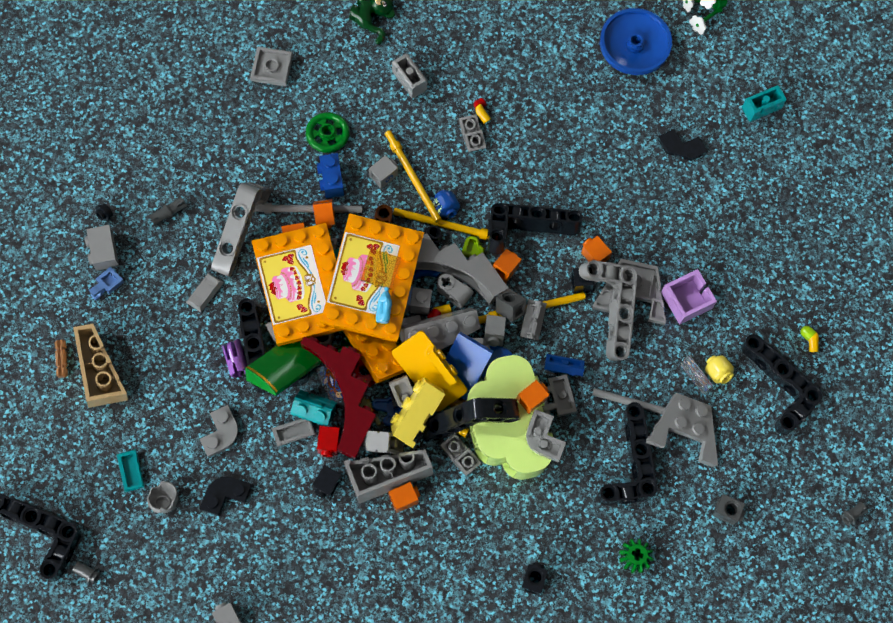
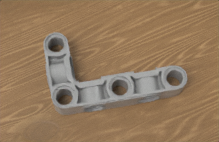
M244 182L239 185L211 265V270L228 277L232 275L256 205H263L267 202L271 192L269 188L254 182ZM241 207L245 209L244 217H241L239 215V209ZM228 243H230L233 246V251L231 253L228 252L226 248Z
M592 260L583 263L579 267L580 277L585 280L606 282L612 285L613 293L609 310L606 356L611 361L625 360L630 354L637 272L632 267L611 262ZM589 266L592 268V274L589 272ZM624 273L627 275V280L624 279ZM620 310L623 312V318L620 316ZM616 348L619 349V356L616 354Z

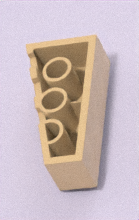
M94 324L73 327L88 408L127 401V393Z

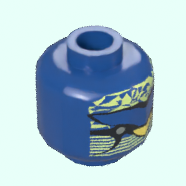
M441 190L435 194L433 205L440 217L453 218L456 216L460 203L455 194L447 190Z

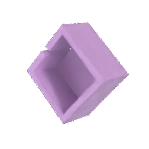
M698 269L664 285L661 291L679 325L711 310L717 302L709 287L705 288L703 293L700 294L706 282Z

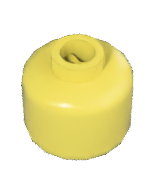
M714 355L707 360L705 372L714 383L725 384L733 378L734 366L725 356Z

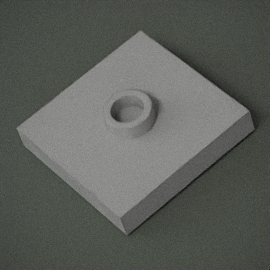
M257 46L250 80L286 87L293 52Z

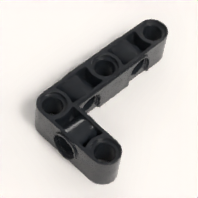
M496 203L491 207L488 226V251L495 255L504 252L508 229L578 235L581 231L583 215L575 210Z
M244 298L238 304V312L247 365H250L263 356L266 351L255 303L252 299ZM245 307H252L250 312H243ZM253 342L259 343V346L255 349L249 347ZM306 373L287 388L305 384L309 379V373ZM253 384V387H254V389H255L257 392H259V393H265V392H267V391L263 390L262 388H260V387H258V386H256V385Z
M751 334L742 343V352L795 399L775 423L778 433L788 435L806 419L813 408L821 401L822 392L765 340L756 334ZM748 342L754 343L756 348H751ZM778 368H782L785 374L779 373ZM807 394L813 395L815 401H811ZM783 421H787L790 424V428H786L783 425Z
M474 398L431 416L424 424L426 427L422 432L423 441L430 442L431 439L437 441L481 422L510 423L519 421L520 414L517 399Z
M637 402L630 403L623 413L634 482H618L604 485L598 493V500L603 505L647 501L657 492L651 444L646 443L649 433L644 409ZM629 410H635L638 416H631ZM637 447L642 448V449L644 450L645 454H644V455H639V454H637L636 448H637ZM642 487H650L651 494L644 493ZM603 491H610L613 495L612 499L605 498Z
M0 493V515L53 538L54 542L48 554H45L39 572L48 581L55 582L59 580L80 540V529L61 517ZM37 513V519L30 523V516ZM74 529V534L66 538L67 530ZM54 566L55 573L48 576L47 570Z

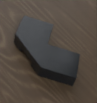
M674 129L657 138L666 154L680 156L685 160L693 161L708 152L699 136L686 143H682Z

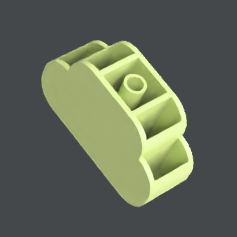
M517 355L500 357L489 365L484 381L478 382L470 389L467 401L474 398L516 399L520 392L535 380L539 382L537 375L534 376L532 366L525 358ZM518 402L519 421L510 423L481 422L469 427L475 454L480 461L491 466L502 465L509 476L524 480L542 474L551 462V459L540 456L530 449L526 440V432L534 411L528 414ZM542 403L536 410L544 412L542 406L545 404ZM548 431V434H547V435L553 437L552 432L549 433V431Z

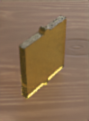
M370 248L360 281L373 284L375 287H388L392 290L401 257L388 254L387 251L381 252Z

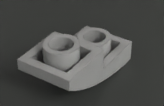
M477 114L459 118L458 121L468 152L486 149Z
M456 433L439 445L465 476L481 464Z

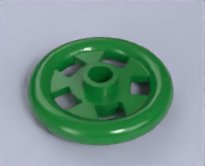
M320 113L314 116L306 127L308 143L319 152L332 153L338 151L349 139L350 130L347 122L335 113ZM333 120L334 125L328 124L326 121ZM316 124L321 125L319 131L314 130ZM342 128V135H337L336 129ZM318 136L323 140L320 144L315 140ZM336 140L337 143L333 145L328 144L329 141Z

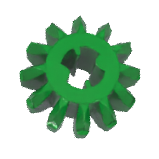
M630 539L629 544L624 543L622 545L625 550L619 551L620 555L625 556L619 560L620 563L626 562L627 564L624 566V569L626 570L630 566L631 573H635L636 568L639 573H642L644 571L643 567L649 569L650 565L648 562H653L654 558L648 556L653 553V550H646L649 544L646 542L642 546L641 539H638L636 544L633 539ZM635 552H637V555L641 557L638 560H635V556L633 555Z

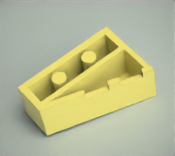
M425 377L422 381L418 380L412 389L414 391L413 394L405 398L401 405L403 407L399 414L395 413L390 421L392 435L411 448L416 444L413 441L419 431H424L426 427L424 426L430 415L433 416L445 396L442 388Z

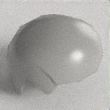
M161 481L157 487H152L147 497L148 506L155 513H168L172 511L179 500L176 486L167 481Z

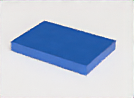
M460 332L445 360L449 365L452 364L455 367L458 377L467 387V393L461 396L462 399L467 401L470 389L478 383L494 351Z

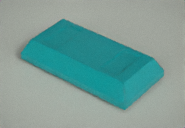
M134 449L116 454L125 493L144 488L137 450Z

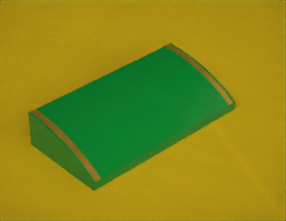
M301 341L279 347L275 346L245 367L246 380L276 396L322 361L309 351L301 348Z

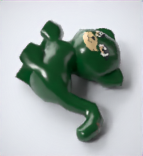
M358 0L357 5L353 4L350 9L349 19L353 20L362 29L378 33L379 36L375 43L380 45L385 40L386 33L383 28L372 25V14L393 18L395 16L393 0Z

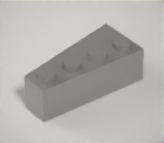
M469 307L401 325L399 333L401 343L422 330L436 348L442 350L454 343L458 333L462 332L468 336L480 329L477 310Z
M425 449L403 452L398 455H381V457L369 459L367 457L356 461H343L359 504L386 494L388 491L408 482L414 483L433 475V467Z

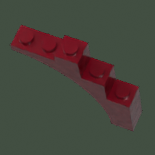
M303 337L300 343L301 348L315 355L327 366L342 392L345 405V422L337 452L356 460L364 444V439L376 419V414L373 413L374 410L365 405L363 408L360 407L369 389V384L366 383L367 380L360 376L353 377L360 363L361 354H359V350L351 346L348 348L343 346L341 352L338 353L337 348L331 345H327V347L321 345L320 341L314 337Z

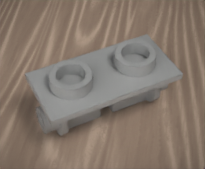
M528 299L520 337L539 341L547 303Z

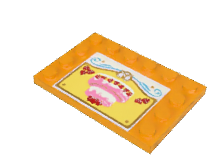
M349 213L320 324L397 343L424 232ZM388 287L392 300L390 320L387 324H380L376 322L377 303L381 294L385 291L384 288Z
M326 223L252 240L277 347L302 341L303 337L309 338L311 336L315 338L344 330L320 324L336 265V258Z

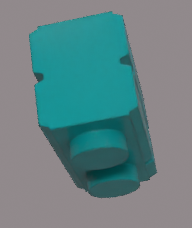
M777 85L746 98L742 105V110L748 120L752 122L773 113V111L782 109L786 102V97Z
M300 390L294 398L290 415L323 426H329L333 420L337 402Z

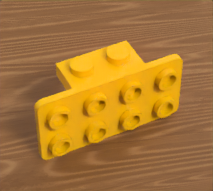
M418 331L392 350L393 357L414 384L418 380L422 381L425 377L444 390L445 396L437 407V412L467 393V387L458 377L455 367L452 364L449 365L445 360L446 356L441 349L436 348L424 331Z

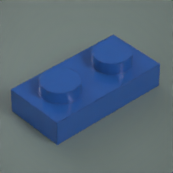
M546 354L544 369L552 373L561 372L570 376L583 377L585 361Z

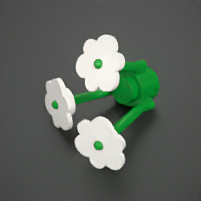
M682 0L683 7L687 12H691V8L697 2H700L701 6H705L706 9H715L705 18L694 15L689 22L693 26V30L699 34H703L704 30H706L705 22L717 13L722 12V8L727 5V0Z

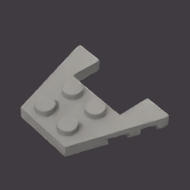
M620 259L618 265L632 267L637 272L636 300L651 303L648 322L665 325L666 316L664 313L658 266ZM624 273V279L627 280V275ZM606 283L592 306L593 310L609 313L613 293L610 283Z
M679 393L674 394L664 409L660 420L655 424L651 435L646 439V443L663 448L666 444L668 431L701 442L698 462L711 467L718 466L711 406Z

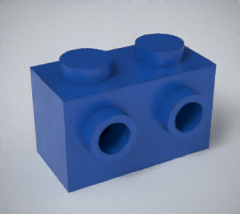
M338 153L319 156L320 163L316 164L318 174H322L323 179L319 180L321 191H325L326 199L344 196Z

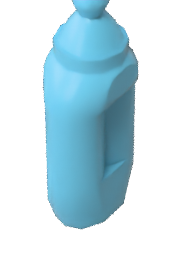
M388 287L384 288L385 291L381 294L377 303L376 322L380 324H387L390 320L392 300Z

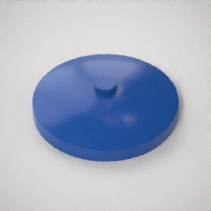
M639 8L624 9L613 14L605 22L600 35V49L606 61L618 71L630 75H645L656 71L666 62L672 48V36L666 23L656 14Z

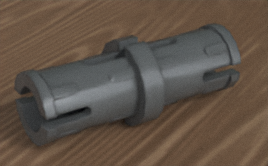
M182 197L168 205L164 204L163 208L148 216L155 226L168 217L172 218L173 214L184 209L187 205Z

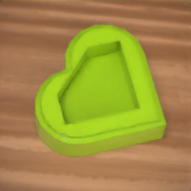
M469 236L465 240L462 253L465 257L469 258L474 254L484 253V248L479 245L477 237Z

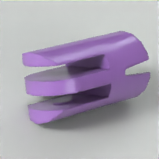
M240 339L229 342L227 345H222L230 376L241 377V371L246 375L245 367L248 365Z

